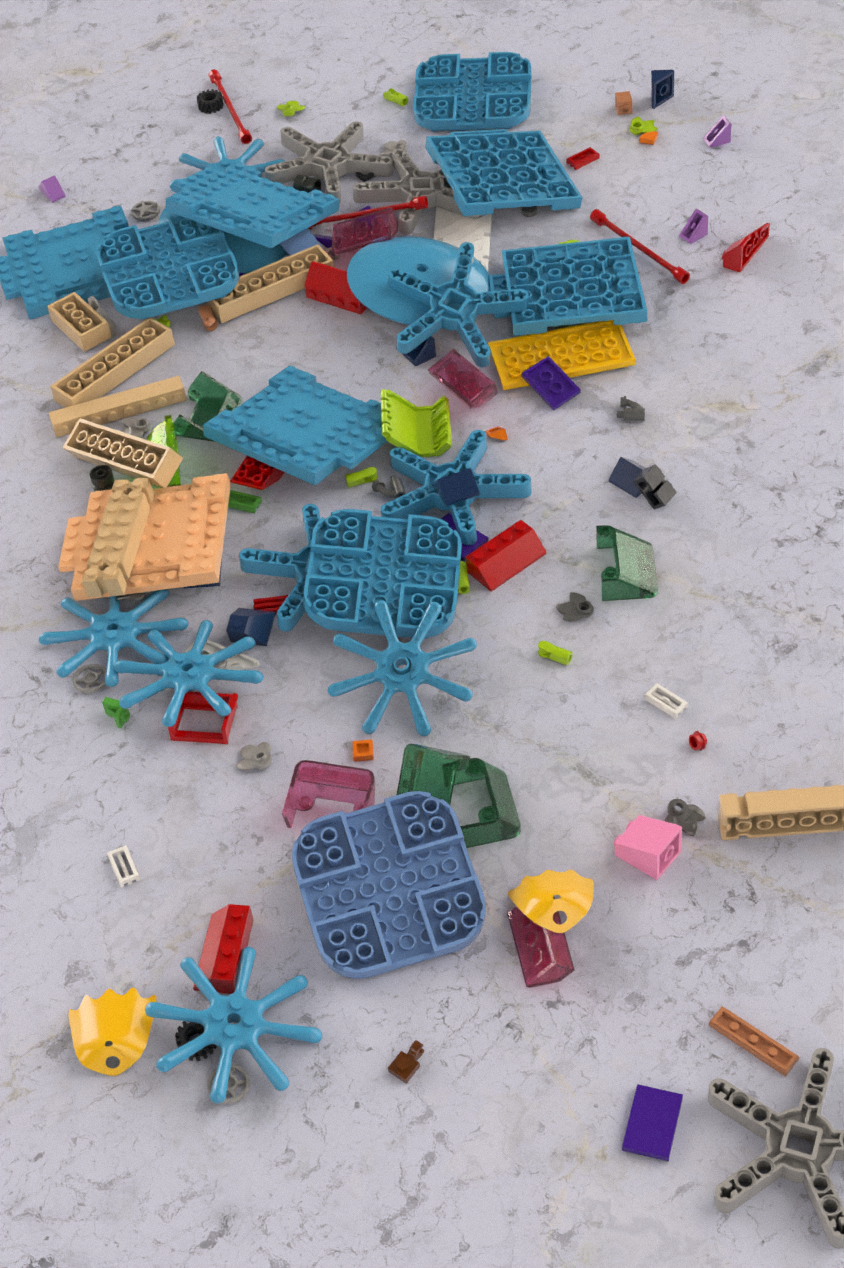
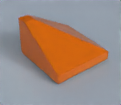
M500 426L484 431L486 436L505 441L508 440L506 430Z

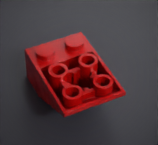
M246 456L231 478L230 483L264 490L279 481L285 472Z

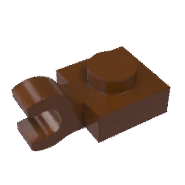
M415 1040L407 1054L401 1051L389 1065L388 1072L407 1084L420 1067V1063L417 1060L424 1053V1049H422L423 1044Z

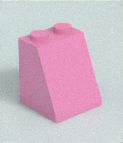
M639 815L634 821L629 822L626 831L622 835L616 837L614 841L615 856L658 880L681 852L682 827Z

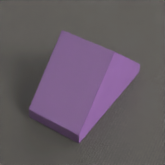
M724 115L703 138L711 148L731 142L732 124Z
M55 175L41 181L38 186L52 203L66 197Z
M697 208L679 234V237L690 244L708 235V215Z

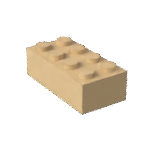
M75 292L47 306L51 321L84 352L112 338L108 322Z

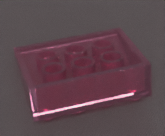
M386 208L333 224L332 256L363 248L371 243L392 239L398 232V219L393 208Z

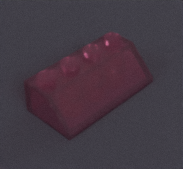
M517 906L507 913L526 987L532 988L560 982L575 971L565 933H556L534 923ZM556 911L553 914V921L561 925L559 911Z

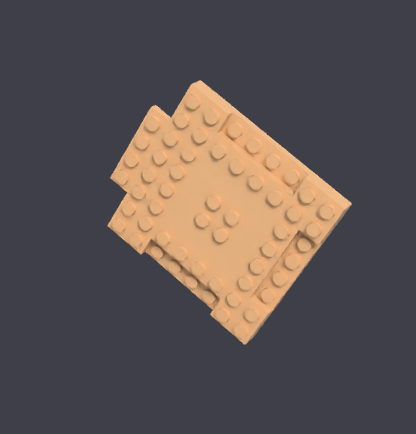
M227 473L193 478L192 484L172 486L166 489H153L155 493L152 504H149L150 512L130 577L125 580L127 587L124 595L219 582L231 487ZM112 489L90 492L86 516L68 518L58 568L60 573L74 571L71 593L75 601L111 597L109 593H104L103 597H88L82 584L84 572L88 570L87 563L109 496L113 494Z

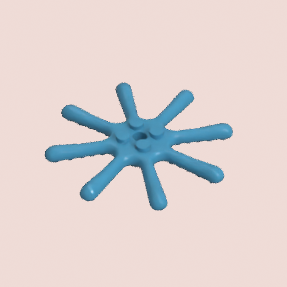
M220 136L215 137L213 140L220 159L217 163H208L186 153H182L179 156V161L183 164L202 170L206 167H211L218 172L236 163L265 172L267 166L285 161L284 159H278L263 164L245 165L264 146V142L261 139L254 140L239 158L228 159L224 140ZM183 179L172 180L169 185L170 189L172 184Z
M168 589L154 591L142 603L128 612H120V601L117 600V596L109 597L110 610L103 615H96L72 598L65 597L61 601V607L88 621L91 625L81 630L44 632L39 636V643L50 645L90 640L91 642L86 647L63 662L57 668L56 674L61 678L67 677L91 655L99 650H106L108 656L105 684L109 687H114L119 682V675L114 670V664L118 661V651L120 649L130 647L154 664L166 663L169 660L163 653L140 642L136 637L139 634L149 633L151 630H158L159 632L182 631L188 627L189 623L187 619L182 617L155 622H137L140 616L166 599L169 595Z
M380 600L375 603L374 608L388 641L386 650L376 651L343 634H337L333 638V643L337 647L375 661L376 669L371 673L329 685L327 689L328 694L332 697H337L368 684L380 682L384 685V691L363 723V732L366 734L374 733L392 696L397 692H403L407 695L418 734L427 736L431 732V727L417 695V687L421 684H429L462 701H470L473 697L471 689L429 673L428 667L433 662L475 650L477 642L473 638H467L430 653L423 652L420 649L421 643L442 609L438 602H432L429 604L412 640L408 643H401L397 638L388 605L385 601ZM400 665H406L405 668L398 669Z
M203 620L200 623L193 647L186 653L176 652L158 630H151L148 633V639L169 661L163 664L139 663L126 660L117 661L114 664V670L117 673L162 676L158 681L122 696L119 700L120 707L124 709L131 708L133 705L160 691L172 688L175 692L162 718V724L166 727H172L176 723L184 696L188 691H199L220 716L229 715L231 712L230 706L207 683L214 679L253 684L262 682L264 676L257 670H228L214 667L219 662L252 649L255 646L254 638L247 636L214 654L203 655L201 652L213 628V624L209 620Z
M250 946L244 947L241 951L235 991L229 996L220 995L215 990L193 958L186 957L181 961V969L209 1000L210 1006L208 1009L198 1011L158 1002H150L145 1008V1013L149 1017L195 1022L204 1027L202 1035L160 1057L156 1062V1067L159 1071L168 1072L207 1045L214 1044L220 1047L221 1055L210 1092V1099L214 1103H222L226 1098L233 1053L239 1049H245L250 1052L276 1090L283 1091L288 1088L289 1080L258 1044L257 1040L261 1035L271 1034L311 1043H318L322 1039V1032L319 1028L274 1023L263 1018L265 1010L305 989L308 985V980L305 976L297 975L260 1000H250L247 998L246 991L256 957L255 949Z

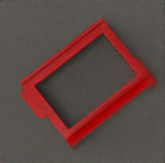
M188 691L184 696L174 726L168 727L171 741L228 744L230 730L236 709H238V694L216 693L230 706L231 712L224 718L221 729L222 733L178 730L184 709L215 711L200 692Z

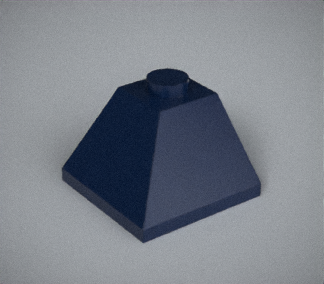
M238 608L230 615L226 629L230 642L235 643L249 636L254 638L255 645L267 646L276 613Z

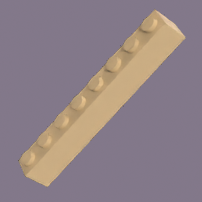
M175 376L48 413L57 438L71 434L79 418L102 425L187 401L180 376Z

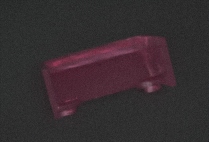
M310 760L298 762L294 768L282 811L287 828H292L296 810H310L314 806L316 798L354 804L353 811L374 806L375 777L373 772L363 768Z

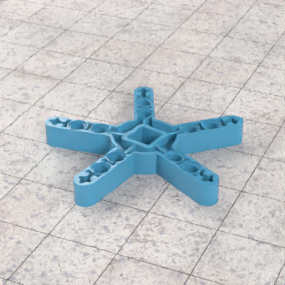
M464 242L459 247L452 280L438 286L400 268H391L388 272V284L391 289L430 306V310L397 335V350L402 354H407L441 328L452 331L457 330L475 364L479 367H486L490 363L491 351L474 322L477 315L524 311L528 304V292L524 289L476 293L468 285L474 260V245L470 242ZM452 301L461 305V307L457 311L448 307L447 304Z
M475 430L469 435L453 462L438 466L404 448L395 447L390 450L392 469L424 486L382 505L381 517L408 519L409 514L420 515L435 507L441 510H448L451 512L462 544L473 545L477 541L476 524L469 505L476 498H527L532 494L531 477L527 474H476L474 470L487 450L486 433L482 430ZM471 468L480 495L446 507L432 486V482Z
M306 504L302 508L307 546L298 553L251 548L243 549L239 553L240 569L245 573L295 578L297 584L277 612L278 628L284 632L293 630L306 612L304 607V586L309 565L313 529L321 519L318 506L315 504Z

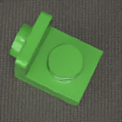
M109 697L104 698L102 704L106 714L115 719L118 728H122L124 723L129 720V709L120 707L119 700Z

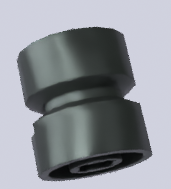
M299 174L294 180L293 188L307 193L312 190L321 191V181L318 178Z
M107 465L94 467L89 473L94 492L112 489L115 481L112 469Z

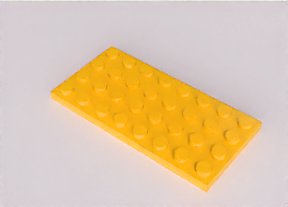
M613 320L591 322L550 330L540 334H529L488 342L490 354L503 391L530 386L521 377L522 373L547 356L569 378L636 365V359L622 326L614 325Z

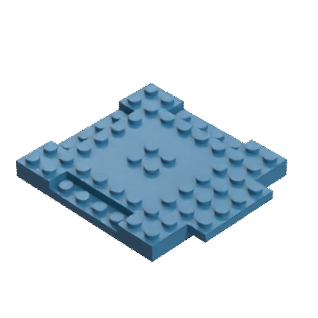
M507 129L450 132V135L426 137L425 148L434 164L440 166L454 191V200L463 216L493 214L494 209L549 205L551 210L557 211L581 207L583 197L540 130L508 132Z
M236 163L221 172L215 171L211 167H206L172 184L171 191L176 192V194L166 198L165 210L257 244L273 248L325 219V217L339 211L340 199L331 194L321 193L320 190H312L307 193L295 190L293 187H286L279 182H272L267 178H262V172L257 171L255 168H248L241 163Z
M121 205L91 213L92 219L71 223L63 227H56L52 230L42 231L34 234L32 230H26L2 237L7 255L0 256V283L6 300L22 296L29 319L48 315V305L73 292L77 293L87 304L89 303L88 298L94 296L97 301L109 298L110 294L99 266L96 249L99 243H103L106 235L118 229L129 227Z
M630 237L502 250L504 274L489 275L491 291L524 289L528 292V304L524 311L494 313V318L511 316L514 336L547 332V327H556L558 325L613 320L614 325L647 322V307Z
M290 365L270 378L269 386L232 411L225 409L203 424L204 437L315 486L341 466L353 469L388 442L382 436L381 403L372 399L365 403L362 400L331 389L321 383H317L316 376Z

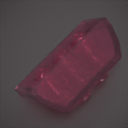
M452 349L428 369L431 376L470 409L480 407L498 393L496 384L455 349Z

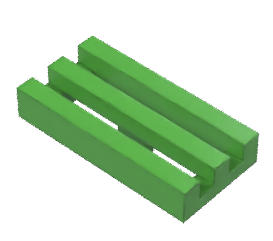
M230 490L229 508L255 514L256 508L258 509L259 504L262 503L261 497Z

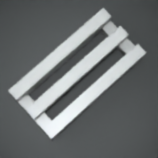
M657 683L644 695L646 701L675 719L678 717V714L683 713V709L688 708V702Z
M127 845L107 853L121 888L125 887V883H128V885L132 884L133 880H136V882L140 881ZM122 852H125V855L133 872L132 875H129L128 870L121 856ZM114 855L118 857L125 878H121L113 858Z

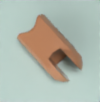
M209 305L200 306L197 310L203 320V326L207 331H214L218 326V322Z

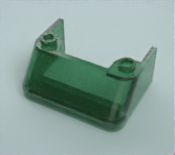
M479 758L442 764L445 787L482 779L486 781L492 805L484 807L479 811L478 823L460 826L466 848L512 839L520 834V820L506 773L503 770Z

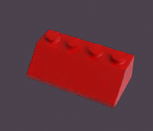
M315 261L311 262L304 285L306 298L360 315L367 309L351 291L347 281V271Z
M519 520L465 557L467 573L492 592L546 554V550L534 529L524 521Z
M228 904L211 914L199 967L218 993L233 994L235 991L241 951L244 947L248 946L254 920L251 908L248 905ZM194 984L193 990L200 991L198 987Z

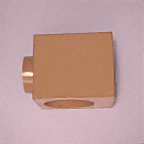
M630 91L615 93L617 115L632 114Z

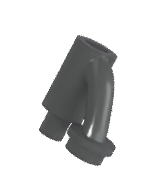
M626 396L621 397L620 408H624V411H617V418H624V421H645V408L634 401L626 399Z
M397 475L390 477L389 484L391 490L386 489L384 482L380 479L374 480L372 483V490L374 492H380L390 498L396 499L406 494L402 480Z

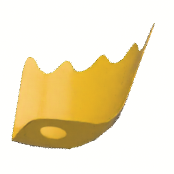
M571 869L565 872L546 870L538 876H525L518 887L508 891V896L534 923L550 931L564 933L576 925L590 909L593 901L594 882L590 878L580 876ZM560 895L561 898L553 899V896ZM556 911L565 912L567 915L566 922L561 925L556 924L553 921V914Z
M134 987L124 995H119L112 989H107L100 998L92 999L86 995L79 1009H69L68 1016L73 1045L80 1063L90 1070L109 1076H117L131 1067L141 1057L146 1047L153 1017L146 1015L145 1008L148 1003L156 1002V996L152 995L150 998H142ZM112 1041L113 1045L105 1046V1042ZM110 1056H115L120 1060V1064L116 1068H109L105 1063L106 1059Z

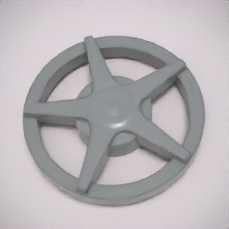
M142 200L133 206L131 213L133 218L146 221L155 218L160 213V207L157 202ZM156 207L157 211H153L152 208ZM134 212H140V216L135 215Z
M88 664L79 668L73 675L74 687L85 694L101 690L106 687L105 679L101 682L99 677L104 673L106 675V668L99 664ZM88 669H99L101 671L96 673L95 671H89ZM86 670L83 678L77 679L79 674ZM83 683H84V684L86 685V687H85V688H82V687L78 686L77 684H83Z
M231 1064L227 1094H231L233 1098L225 1099L221 1104L237 1103L248 1093L250 1079L243 1067ZM217 1068L212 1071L207 1081L209 1095ZM235 1070L240 1071L246 1080H237L234 1076ZM246 1085L244 1090L238 1096H236V1089L240 1086Z

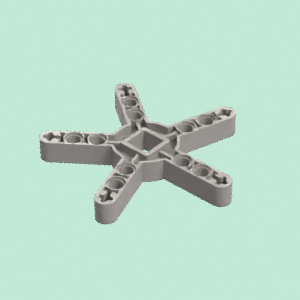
M356 121L352 122L332 142L322 143L315 142L291 127L282 128L280 130L282 146L301 157L265 168V178L281 184L294 181L299 174L323 179L326 194L334 195V197L340 199L341 203L339 177L346 173L356 174V172H360L363 175L374 173V176H392L393 158L389 156L350 153L363 140V123Z
M395 149L392 152L393 168L401 177L400 181L359 182L353 185V200L356 203H407L412 201L414 197L426 196L428 200V208L426 209L437 206L462 215L454 200V191L450 189L451 186L442 170L434 173L420 171L403 149ZM402 209L399 216V232L401 234L409 235L413 233L423 209ZM472 215L466 217L477 219L481 217V215Z
M819 1048L814 1051L799 1107L784 1110L779 1114L724 1079L717 1078L710 1082L708 1093L710 1105L765 1140V1152L716 1187L714 1205L719 1212L730 1213L780 1177L792 1182L803 1183L828 1242L835 1248H844V1207L828 1174L834 1161H844V1130H834L830 1122L821 1115L834 1061V1056L830 1050ZM820 1063H824L823 1069L819 1068ZM818 1081L821 1085H816L813 1082ZM807 1102H814L816 1105H809ZM740 1104V1105H743L744 1107H743V1108H737V1107H735L734 1105ZM756 1117H761V1118H763L764 1120H763V1121H758V1120H756L755 1118H756ZM790 1135L815 1142L812 1155L787 1148ZM765 1169L769 1173L763 1174L760 1173L758 1170ZM746 1182L750 1186L743 1187L739 1183ZM815 1186H822L825 1190H817ZM825 1208H832L835 1212H834V1213H829V1212L825 1211L824 1209H825Z

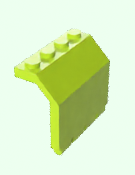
M382 389L380 391L382 436L386 438V441L396 447L404 448L421 458L441 456L451 448L449 399L443 395L431 406L417 407L390 389Z

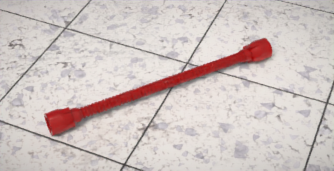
M213 69L208 74L209 79L221 92L223 100L239 130L238 136L241 142L249 144L252 141V136L249 130L243 127L222 86V77L219 71Z
M426 196L414 197L412 201L407 203L329 216L308 227V229L311 230L312 227L318 224L392 212L405 208H415V210L428 208V200Z
M595 209L591 212L590 219L599 226L608 227L620 237H630L631 244L670 271L674 276L673 278L678 282L685 284L689 280V272L680 266L674 267L610 222L602 211Z

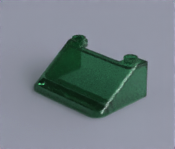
M201 371L188 388L189 399L197 402L189 419L179 414L167 431L178 437L215 442L204 437L203 424L225 409L229 411L234 410L242 404V398L232 389Z
M609 525L596 526L597 549L613 548L615 568L609 566L601 573L602 601L655 597L658 594V584L652 544Z
M408 744L404 749L396 795L413 791L431 793V796L440 800L443 799L450 805L456 771L468 769L470 756L418 744Z

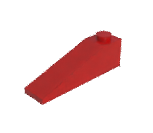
M770 223L762 225L730 245L722 254L723 267L741 272L768 239Z

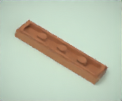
M723 1006L709 1021L711 1028L785 1077L799 1060L798 1055Z

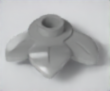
M405 140L398 142L389 141L384 144L385 150L380 155H392L395 149L406 151L407 142Z
M126 418L122 420L126 428L121 432L139 438L151 429L150 422L145 418Z
M262 742L258 746L247 745L243 747L240 751L243 759L236 767L244 771L255 767L260 770L268 768L272 763L271 746L267 742Z

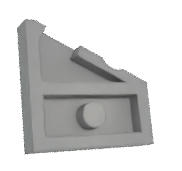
M94 296L89 297V305L108 322L111 336H116V326L113 320L108 317Z

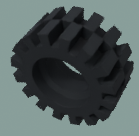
M208 89L206 92L202 91V93L197 95L198 109L202 113H216V111L219 112L224 106L222 94L218 90L214 91V89H211L209 91Z
M183 1021V1027L179 1026L177 1028L178 1032L175 1034L177 1047L179 1048L188 1043L192 1035L196 1033L203 1034L204 1027L199 1023ZM207 1045L190 1056L189 1060L193 1061V1058L196 1057V1061H201V1056L204 1059L208 1058L207 1053L212 1055L214 1053L213 1048L216 1049L217 1045Z

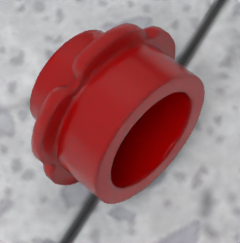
M695 731L689 736V744L693 750L699 749L701 751L706 747L707 738L699 731Z

